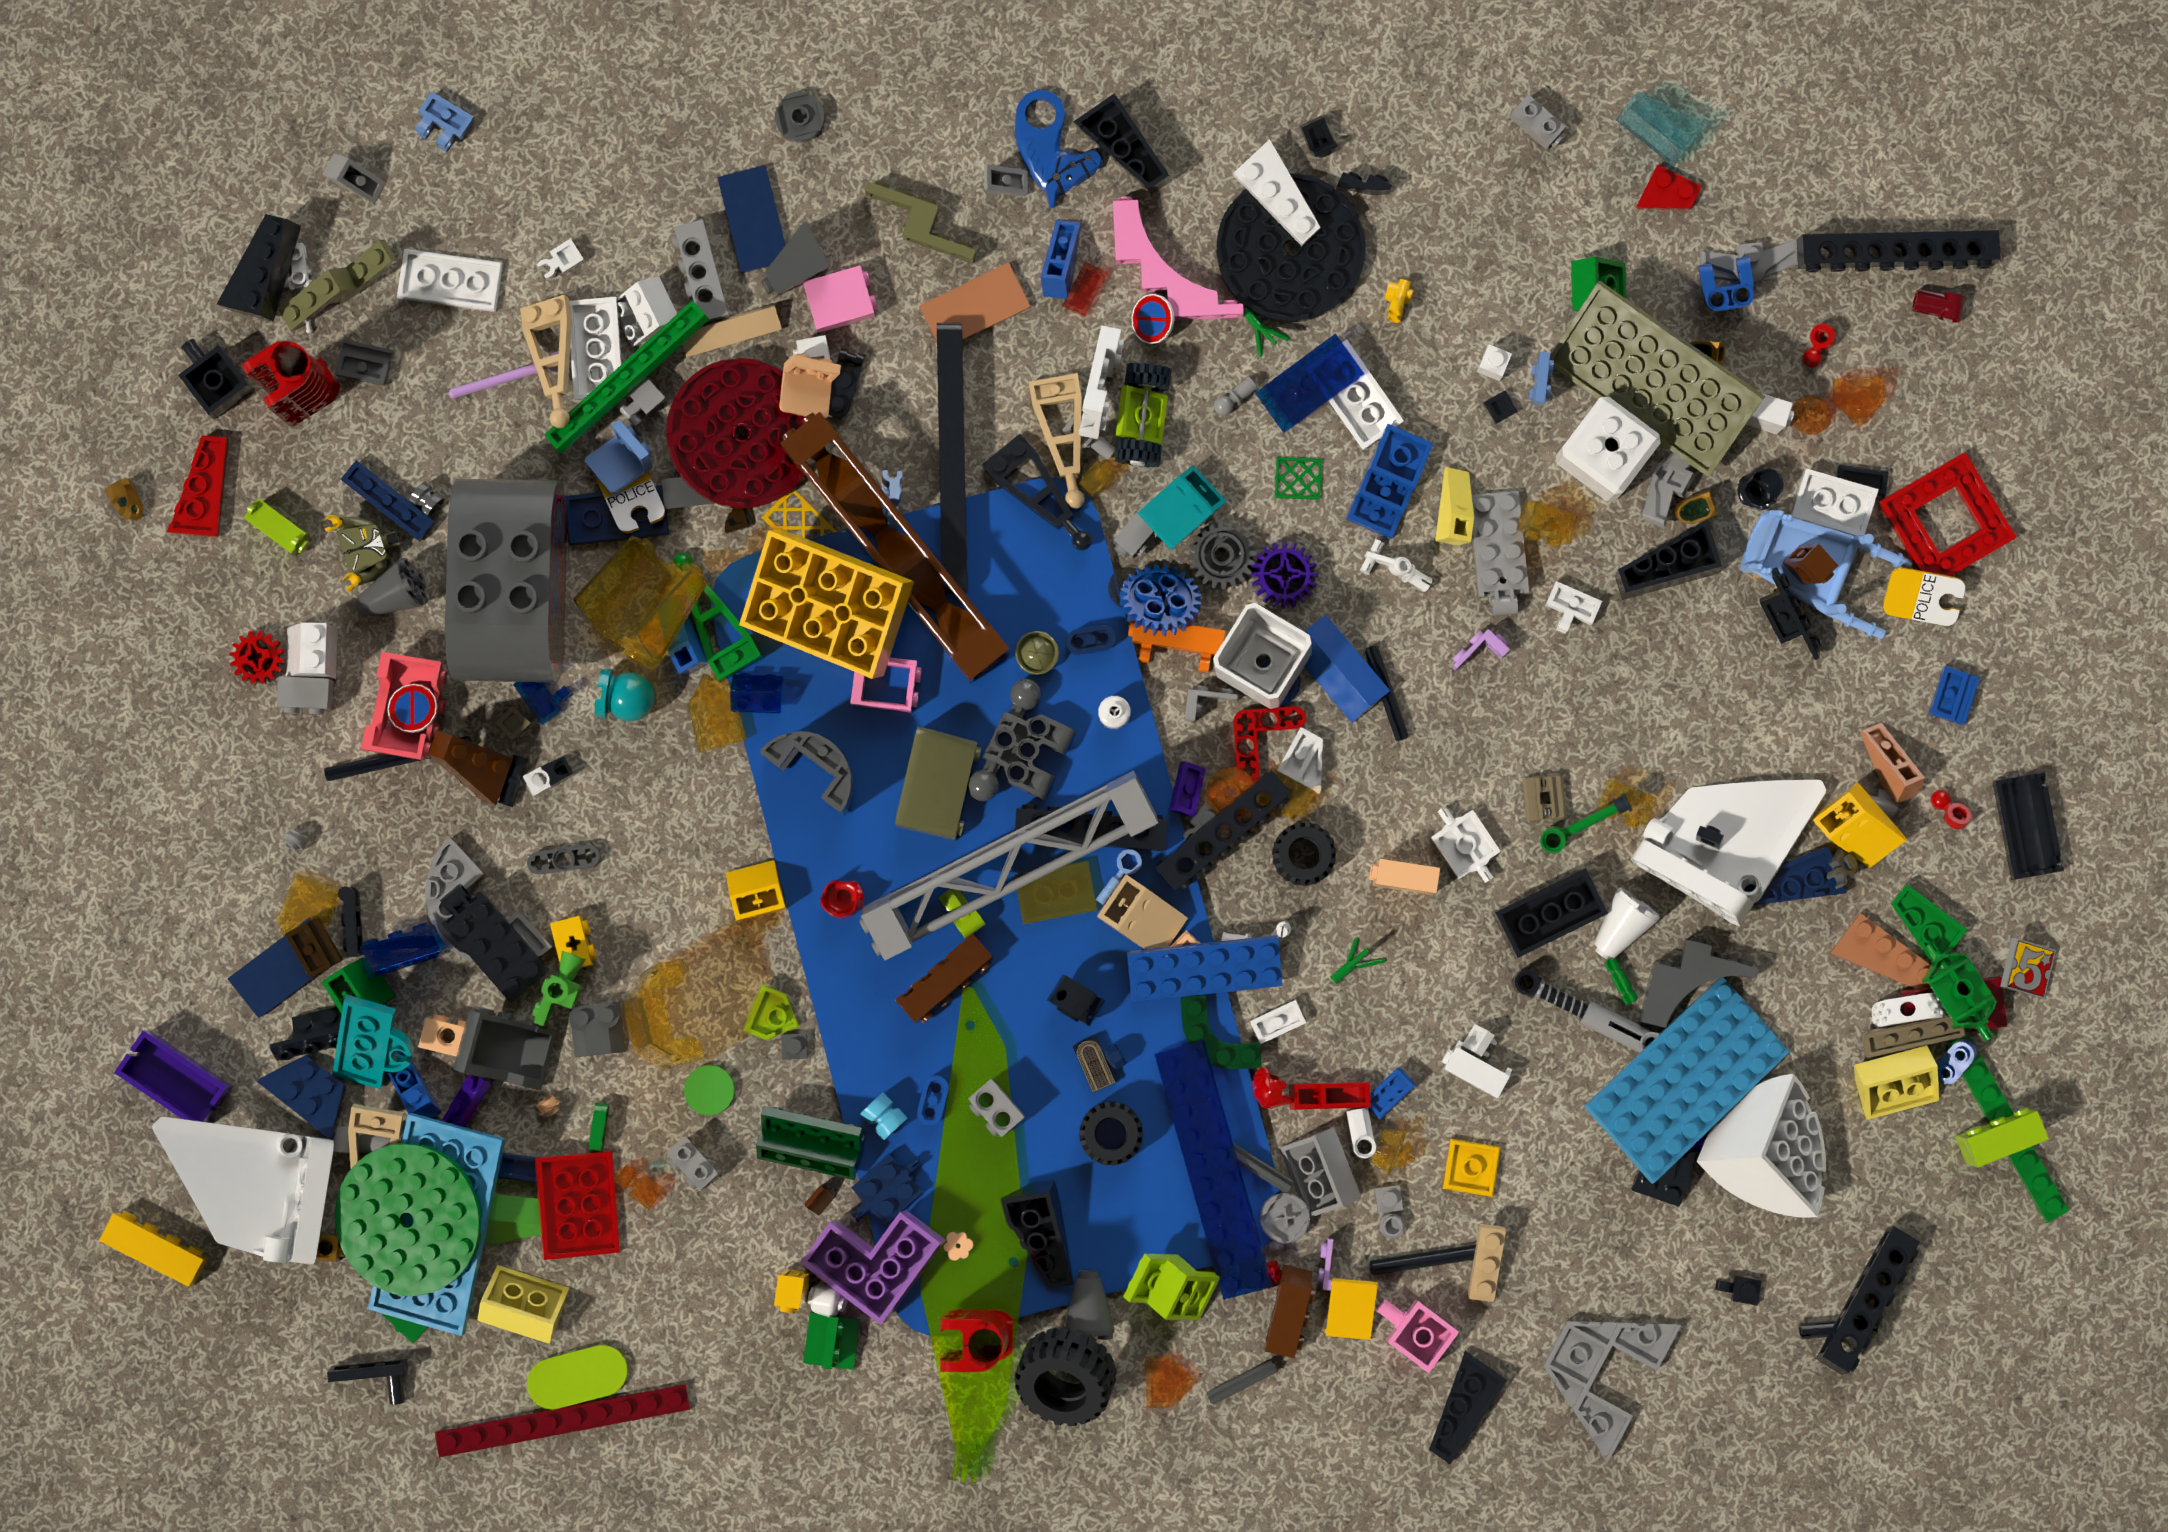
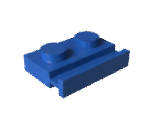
M1944 666L1928 714L1962 726L1965 725L1980 677Z

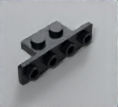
M1775 567L1772 570V578L1779 591L1760 598V605L1781 644L1802 635L1813 658L1817 660L1820 658L1821 642L1817 635L1812 636L1809 630L1811 623L1807 615H1802L1798 608L1801 607L1795 593L1791 595L1788 589L1790 583L1786 574H1780L1778 568Z
M337 1006L292 1017L294 1038L270 1044V1050L277 1061L290 1060L296 1056L314 1054L321 1050L336 1048L342 1015Z

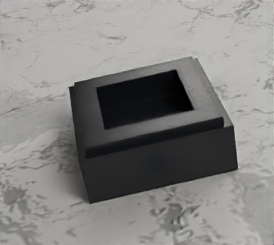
M1506 390L1483 403L1495 425L1518 412Z

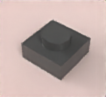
M781 1034L782 1060L808 1059L807 1034Z

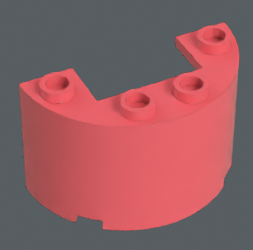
M381 652L376 675L380 681L372 723L365 727L361 750L419 760L430 758L428 753L436 731L441 730V725L438 724L439 715L444 714L446 701L442 700L443 685H445L447 680V670H443V665L440 661ZM409 684H419L430 689L436 697L438 705L437 715L432 724L423 731L415 733L403 732L396 728L389 719L387 710L389 700L394 692L402 686Z

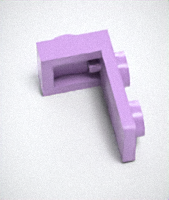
M1489 629L1484 634L1479 631L1470 640L1473 645L1467 652L1462 648L1452 659L1456 662L1452 668L1456 670L1482 642L1500 659L1510 650L1507 647L1509 643L1500 634L1497 633L1495 636Z
M1327 1238L1326 1243L1321 1244L1320 1258L1325 1259L1324 1268H1319L1317 1283L1322 1284L1321 1288L1323 1290H1331L1332 1279H1329L1333 1248L1332 1238Z

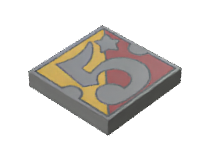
M2012 938L2000 987L2045 999L2056 950L2022 939Z

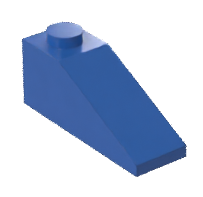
M1056 220L1040 277L1043 297L1068 299L1074 276L1081 228L1080 222Z

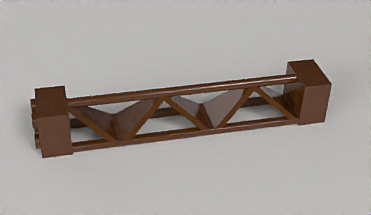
M812 412L801 421L803 423L801 427L796 431L792 428L782 436L783 441L780 444L784 452L800 472H804L880 568L914 581L908 604L948 652L952 662L971 684L1009 654L1010 648L988 623L821 412H818L816 415ZM836 446L847 460L831 454L829 451ZM814 463H816L819 477L810 467ZM881 503L907 535L887 527ZM858 526L875 536L879 552ZM941 578L968 611L947 602ZM919 602L935 611L939 627Z

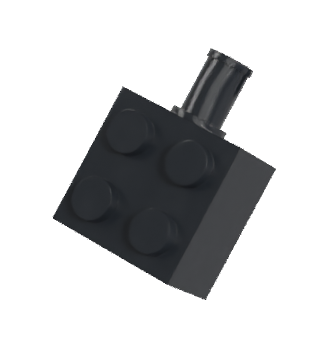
M193 338L181 346V349L193 364L178 376L206 413L213 419L219 417L255 390L231 357L219 345L206 355Z

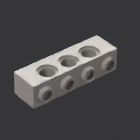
M703 219L675 226L676 234L671 236L675 250L680 249L682 258L678 259L681 273L687 274L688 282L684 283L687 296L693 297L696 305L709 318L705 324L729 318L727 304ZM691 245H698L700 247L696 255H689L687 253ZM697 269H705V277L702 279L693 277ZM705 292L713 294L711 301L708 303L700 301V296Z

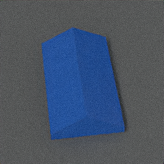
M1324 615L1304 631L1310 635L1312 643V655L1304 667L1351 723L1355 722L1390 692V689L1327 615Z

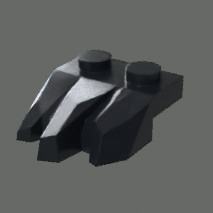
M1689 1149L1652 1184L1638 1169L1631 1190L1680 1207L1691 1180L1696 1150Z

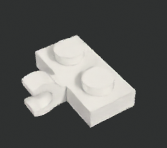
M1556 581L1545 605L1563 613L1556 630L1565 634L1573 618L1592 625L1602 601Z

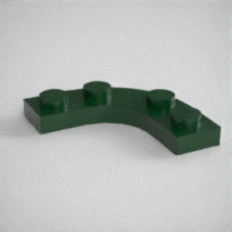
M1206 995L1180 997L1182 1025L1186 1040L1201 1059L1223 1069L1262 1067L1260 1042L1230 1044L1224 1043L1214 1036L1207 1019Z

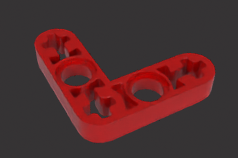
M1292 706L1273 709H1248L1236 713L1233 719L1237 775L1241 781L1251 783L1259 776L1257 732L1299 729L1306 721V714L1303 709ZM1279 711H1284L1283 717L1291 716L1292 711H1296L1297 715H1301L1302 720H1298L1297 725H1293V722L1290 720L1284 721L1285 726H1280L1281 716ZM1266 713L1274 714L1277 719L1276 724L1272 727L1265 726L1262 721L1263 715ZM1242 715H1246L1247 719L1252 720V723H1249L1247 726V731H1253V736L1243 735L1238 737V732L1243 733L1242 724L1237 722V720L1242 718ZM1245 739L1250 740L1254 746L1253 751L1248 754L1241 752L1239 749L1240 742ZM1255 756V761L1250 760V767L1255 769V773L1251 774V778H1246V774H1241V770L1245 769L1246 766L1245 761L1240 762L1239 757L1249 758Z

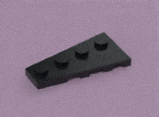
M1467 1351L1464 1352L1429 1448L1431 1452L1448 1464L1453 1462L1507 1382V1379Z

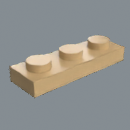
M1479 1225L1468 1290L1469 1299L1494 1302L1506 1234L1505 1227Z

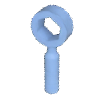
M1127 849L1119 854L1117 858L1119 871L1115 876H1112L1096 898L1099 903L1104 905L1121 882L1124 874L1132 875L1139 871L1142 859L1138 852ZM1126 854L1136 857L1137 865L1132 870L1125 869L1122 866L1121 859Z

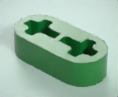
M595 1103L589 1150H603L609 1103Z

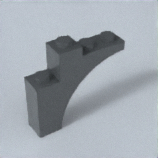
M1692 936L1691 940H1684L1677 968L1674 967V962L1660 959L1659 963H1652L1638 1022L1666 1028L1667 1022L1676 1006L1698 986L1708 981L1728 976L1757 978L1759 968L1752 967L1753 962L1744 959H1738V962L1729 961L1728 955L1714 952L1713 956H1710L1712 946L1706 944V939Z

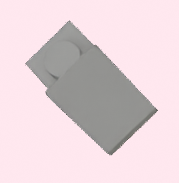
M986 164L984 165V190L989 197L1000 194L1026 196L1028 195L1027 170Z

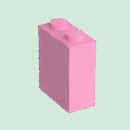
M861 266L803 282L818 333L875 317L874 310H877L878 306L875 296H869L867 287L871 286L867 271L862 272Z

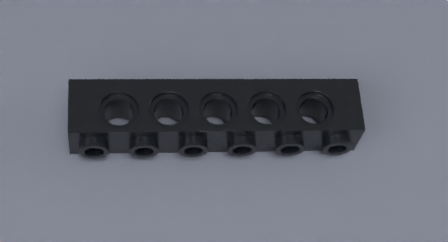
M1270 769L1156 864V870L1174 891L1178 888L1184 890L1193 882L1191 878L1198 871L1203 874L1213 865L1210 861L1217 855L1220 858L1225 856L1232 849L1230 844L1236 839L1241 842L1251 833L1249 829L1254 824L1258 823L1260 826L1271 817L1269 812L1273 808L1277 807L1280 809L1290 801L1288 796L1291 794V791L1275 772ZM1262 792L1268 793L1271 797L1269 804L1261 806L1256 802L1257 795ZM1248 809L1251 812L1250 820L1247 822L1239 821L1237 819L1239 810ZM1228 825L1232 829V834L1228 838H1221L1217 834L1220 826ZM1207 841L1212 844L1213 849L1209 854L1199 852L1198 846L1201 842ZM1185 857L1193 861V867L1187 871L1182 870L1178 865L1179 861Z
M1022 804V809H1016L1015 831L1034 822L1036 818L1044 817L1062 807L1047 806L1046 811L1037 810V805ZM1105 810L1098 824L1099 829L1093 835L1091 841L1108 833L1109 827L1113 823L1117 822L1124 825L1121 817L1112 816L1113 811ZM1086 812L1072 819L1071 821L1074 826L1070 832H1062L1058 826L1044 834L1082 844L1086 835L1084 825L1092 820L1094 814H1087ZM1157 815L1158 824L1148 828L1149 834L1147 837L1138 838L1136 835L1131 837L1130 834H1127L1103 847L1165 852L1168 820H1163V815Z
M1895 1226L1886 1229L1815 1358L1816 1360L1841 1375L1853 1372L1860 1362L1858 1356L1861 1350H1865L1870 1344L1872 1337L1869 1335L1873 1328L1876 1329L1882 1322L1884 1316L1881 1313L1885 1306L1888 1307L1895 1297L1893 1291L1896 1285H1900L1907 1275L1905 1269L1908 1263H1912L1917 1257L1919 1250L1916 1248L1920 1241ZM1890 1252L1897 1255L1898 1262L1896 1265L1889 1259ZM1879 1273L1886 1278L1885 1286L1880 1285L1877 1280ZM1867 1295L1871 1296L1874 1300L1873 1308L1866 1304ZM1855 1317L1860 1318L1863 1326L1861 1330L1854 1326ZM1843 1339H1847L1850 1342L1851 1348L1849 1352L1845 1351L1842 1347Z

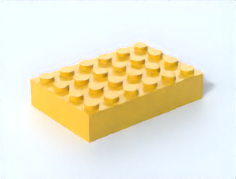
M781 528L768 530L739 625L871 679L882 677L885 674L914 581Z

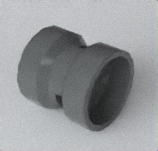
M425 481L413 491L409 500L415 505L422 506V511L429 517L435 512L432 508L437 503L441 506L445 498L439 493H434L432 487Z

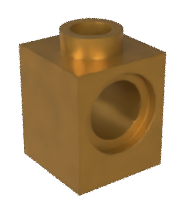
M320 1233L315 1260L340 1261V1257L345 1255L337 1235ZM325 1240L330 1241L333 1246L330 1254H325L322 1251L321 1245Z

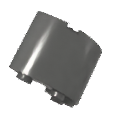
M799 731L782 734L769 741L759 751L762 756L783 771L786 770L797 753L801 752L835 778L821 798L842 815H846L854 796V776L847 759L831 741L815 733Z
M477 1006L475 1011L469 1010L453 1070L541 1091L557 1032L548 1030V1024L547 1026H542L534 1023V1020L532 1025L514 1021L511 1014L498 1012V1016H494V1010Z

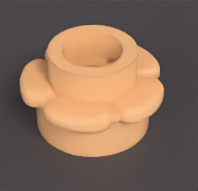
M549 1095L536 1105L540 1111L539 1115L543 1116L545 1114L546 1117H550L560 1109L558 1107L560 1100H556L553 1095Z

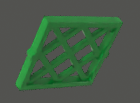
M1276 457L1275 498L1320 500L1322 459ZM1285 461H1296L1291 467L1285 463ZM1302 462L1313 463L1307 468ZM1281 463L1288 469L1282 475L1279 474V465ZM1298 464L1305 470L1299 476L1292 470ZM1315 465L1319 467L1316 477L1310 471ZM1289 472L1296 478L1291 484H1288L1284 479ZM1306 473L1313 478L1308 485L1301 480ZM1280 480L1287 486L1281 493L1278 491V482ZM1297 481L1304 487L1299 493L1292 488ZM1315 482L1318 484V492L1316 494L1309 488ZM1288 490H1290L1294 495H1283V494H1284L1285 492H1287ZM1307 490L1312 496L1300 495H1302Z

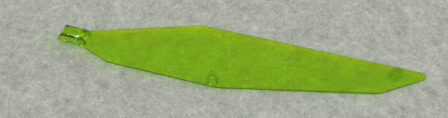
M966 987L962 991L929 1227L946 1240L945 1243H947L946 1238L949 1233L955 1232L959 1234L964 1232L967 1238L972 1240L973 1248L968 1251L969 1255L967 1258L963 1259L960 1257L958 1260H951L948 1252L944 1250L943 1244L923 1271L920 1291L955 1445L951 1481H957L960 1458H964L961 1482L966 1483L970 1459H974L971 1484H976L981 1452L1006 1408L1014 1351L1006 1358L999 1360L994 1367L984 1372H941L940 1357L948 1349L963 1350V1332H960V1330L940 1331V1318L948 1310L997 1309L1004 1311L1014 1319L1013 1346L1015 1348L1028 1254L1027 1250L1023 1249L1020 1245V1240L1014 1230H1011L1007 1225L1000 1200L1002 1197L1021 1188L1015 1130L1012 1128L1002 1138L999 1134L994 1136L985 1126L988 1123L982 1115L977 1117L969 1108L971 1102L968 1100L992 1078L1011 1099L1006 1046L974 989ZM970 1020L975 1023L973 1030L966 1028V1023ZM987 1092L983 1093L980 1097L982 1106H992L994 1102L993 1096ZM1000 1112L997 1115V1123L1003 1127L1009 1125V1114ZM957 1243V1244H956V1247H957V1248H960L961 1245H960L959 1243ZM1012 1257L1017 1258L1019 1261L1015 1267L1009 1263ZM980 1329L976 1331V1344L980 1349L984 1345H1002L1000 1337L993 1330Z

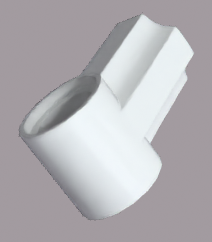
M1368 1108L1346 1111L1354 1154L1361 1159L1371 1157L1376 1151V1143L1373 1137ZM1366 1140L1370 1143L1371 1150L1368 1154H1361L1358 1151L1357 1145L1359 1141Z

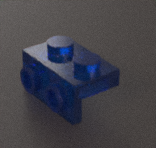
M747 673L733 675L730 688L731 711L781 713L783 676H775L773 674H766L764 676L750 675Z

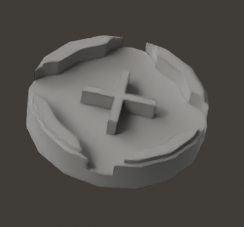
M1280 1192L1274 1194L1264 1202L1260 1210L1259 1222L1262 1231L1270 1239L1278 1243L1297 1241L1306 1233L1310 1225L1309 1209L1300 1197L1292 1193Z

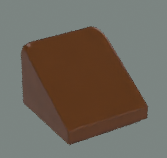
M822 1185L816 1189L804 1206L820 1216L835 1196Z

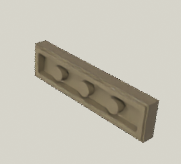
M1946 1014L1943 1018L1906 1022L1863 1031L1861 1036L1865 1056L1870 1058L1966 1037L1965 1028L1952 1029L1951 1026L1954 1023L1949 1015Z

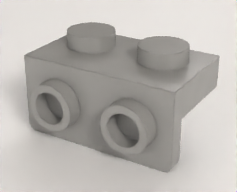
M683 1137L666 1152L670 1157L667 1159L668 1162L677 1171L679 1169L682 1170L686 1175L685 1181L694 1190L696 1188L699 1191L703 1190L718 1175L717 1170L687 1137Z

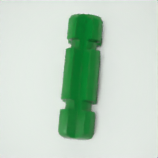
M1618 958L1606 960L1604 965L1607 971L1611 972L1610 976L1618 992L1622 993L1623 996L1621 997L1624 1003L1629 1005L1637 1001L1638 996L1634 990H1631L1632 985L1624 970L1620 969L1619 966L1621 964Z

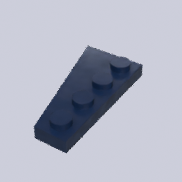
M1828 846L1782 864L1760 900L1755 902L1753 906L1847 893L1844 886L1839 889L1835 888L1837 882L1834 877L1831 879L1827 878V873L1833 870L1829 865L1833 857ZM1749 884L1745 887L1744 891L1752 892L1756 889V885Z

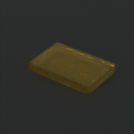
M1088 861L1065 865L1017 890L1023 925L1097 911ZM1029 872L1015 874L1014 879H1017Z

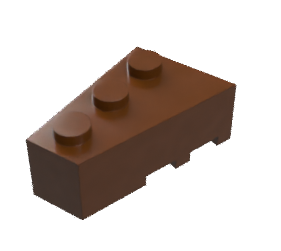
M436 731L428 753L447 772L454 775L463 786L470 789L478 799L496 806L513 758L440 731Z
M1283 1264L1282 1276L1277 1288V1297L1265 1341V1352L1295 1358L1296 1350L1301 1351L1304 1336L1300 1334L1302 1327L1307 1328L1310 1312H1306L1308 1303L1313 1304L1316 1289H1312V1271Z

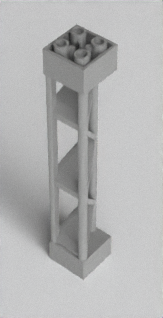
M1132 771L933 873L863 906L861 920H859L866 934L870 932L873 939L871 944L877 956L882 955L885 961L911 948L914 941L1127 834H1130L1132 837L1158 824L1157 814L1135 771ZM1112 800L1124 825L1091 841L1108 802ZM1096 808L1082 844L1044 834ZM1032 843L1072 850L1004 885L1022 844ZM1010 851L995 888L958 877ZM944 887L985 894L917 928L935 888ZM923 895L909 929L898 907Z

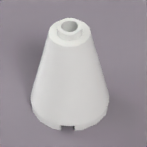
M1619 887L1608 909V914L1605 916L1594 942V945L1597 947L1595 951L1605 959H1608L1609 956L1612 958L1618 956L1660 918L1659 914L1642 900L1639 901L1632 896V893Z

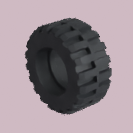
M1065 1327L1061 1328V1330H1057V1328L1048 1329L1046 1333L1042 1331L1031 1338L1023 1350L1014 1375L1016 1392L1018 1396L1021 1395L1020 1400L1024 1406L1028 1405L1030 1412L1034 1415H1040L1041 1419L1046 1422L1050 1420L1055 1425L1060 1426L1062 1424H1068V1426H1076L1077 1423L1081 1425L1086 1424L1090 1420L1098 1418L1108 1405L1117 1374L1111 1354L1106 1353L1107 1348L1102 1343L1098 1344L1095 1337L1091 1335L1088 1337L1083 1334V1331H1070V1328ZM1059 1370L1070 1373L1082 1383L1064 1382L1052 1375L1050 1371Z

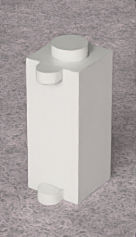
M1458 1040L1453 1050L1448 1049L1443 1056L1441 1062L1445 1065L1442 1069L1494 1098H1499L1512 1069L1507 1067L1505 1072L1494 1068L1462 1050L1463 1042Z

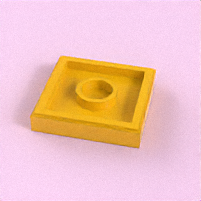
M1450 1139L1442 1189L1493 1197L1501 1147Z

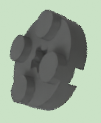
M797 91L787 94L781 100L775 111V122L779 132L787 140L803 143L814 139L821 133L825 123V114L819 100L809 95V93ZM801 111L802 115H807V118L802 123L793 120V117L797 116L796 112Z

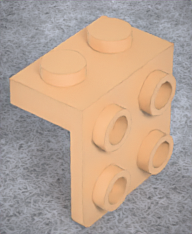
M806 354L792 355L784 363L780 410L801 416H808L812 412L816 415L818 412H821L826 419L829 413L831 384L840 375L841 365L834 364L829 359H811Z

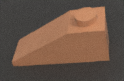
M1879 723L1862 730L1860 733L1880 783L1893 801L1897 804L1915 797L1925 777L1885 726Z

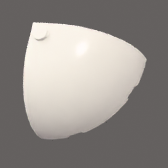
M1794 1074L1782 1075L1753 1087L1711 1128L1697 1162L1724 1189L1754 1206L1782 1215L1811 1218L1818 1217L1822 1205L1825 1187L1821 1186L1822 1172H1826V1154L1817 1113L1811 1111L1807 1102L1810 1097Z

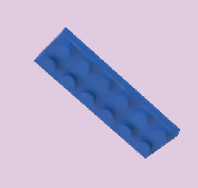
M1278 935L1127 951L1132 1002L1282 986Z

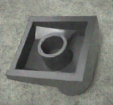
M620 1002L576 1006L575 1009L569 1008V1022L572 1029L575 1058L626 1052Z

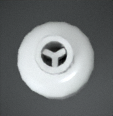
M1119 696L1105 698L1098 708L1100 722L1109 729L1124 727L1131 716V708L1128 702Z
M821 1281L817 1285L812 1286L808 1295V1304H810L813 1312L829 1317L836 1316L839 1311L843 1312L847 1305V1299L826 1282Z

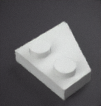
M1300 727L1276 772L1319 795L1321 792L1323 739Z

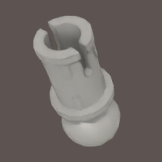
M1247 377L1232 390L1228 389L1229 396L1218 397L1214 402L1216 413L1222 416L1230 414L1234 403L1240 406L1242 400L1258 388L1252 379Z

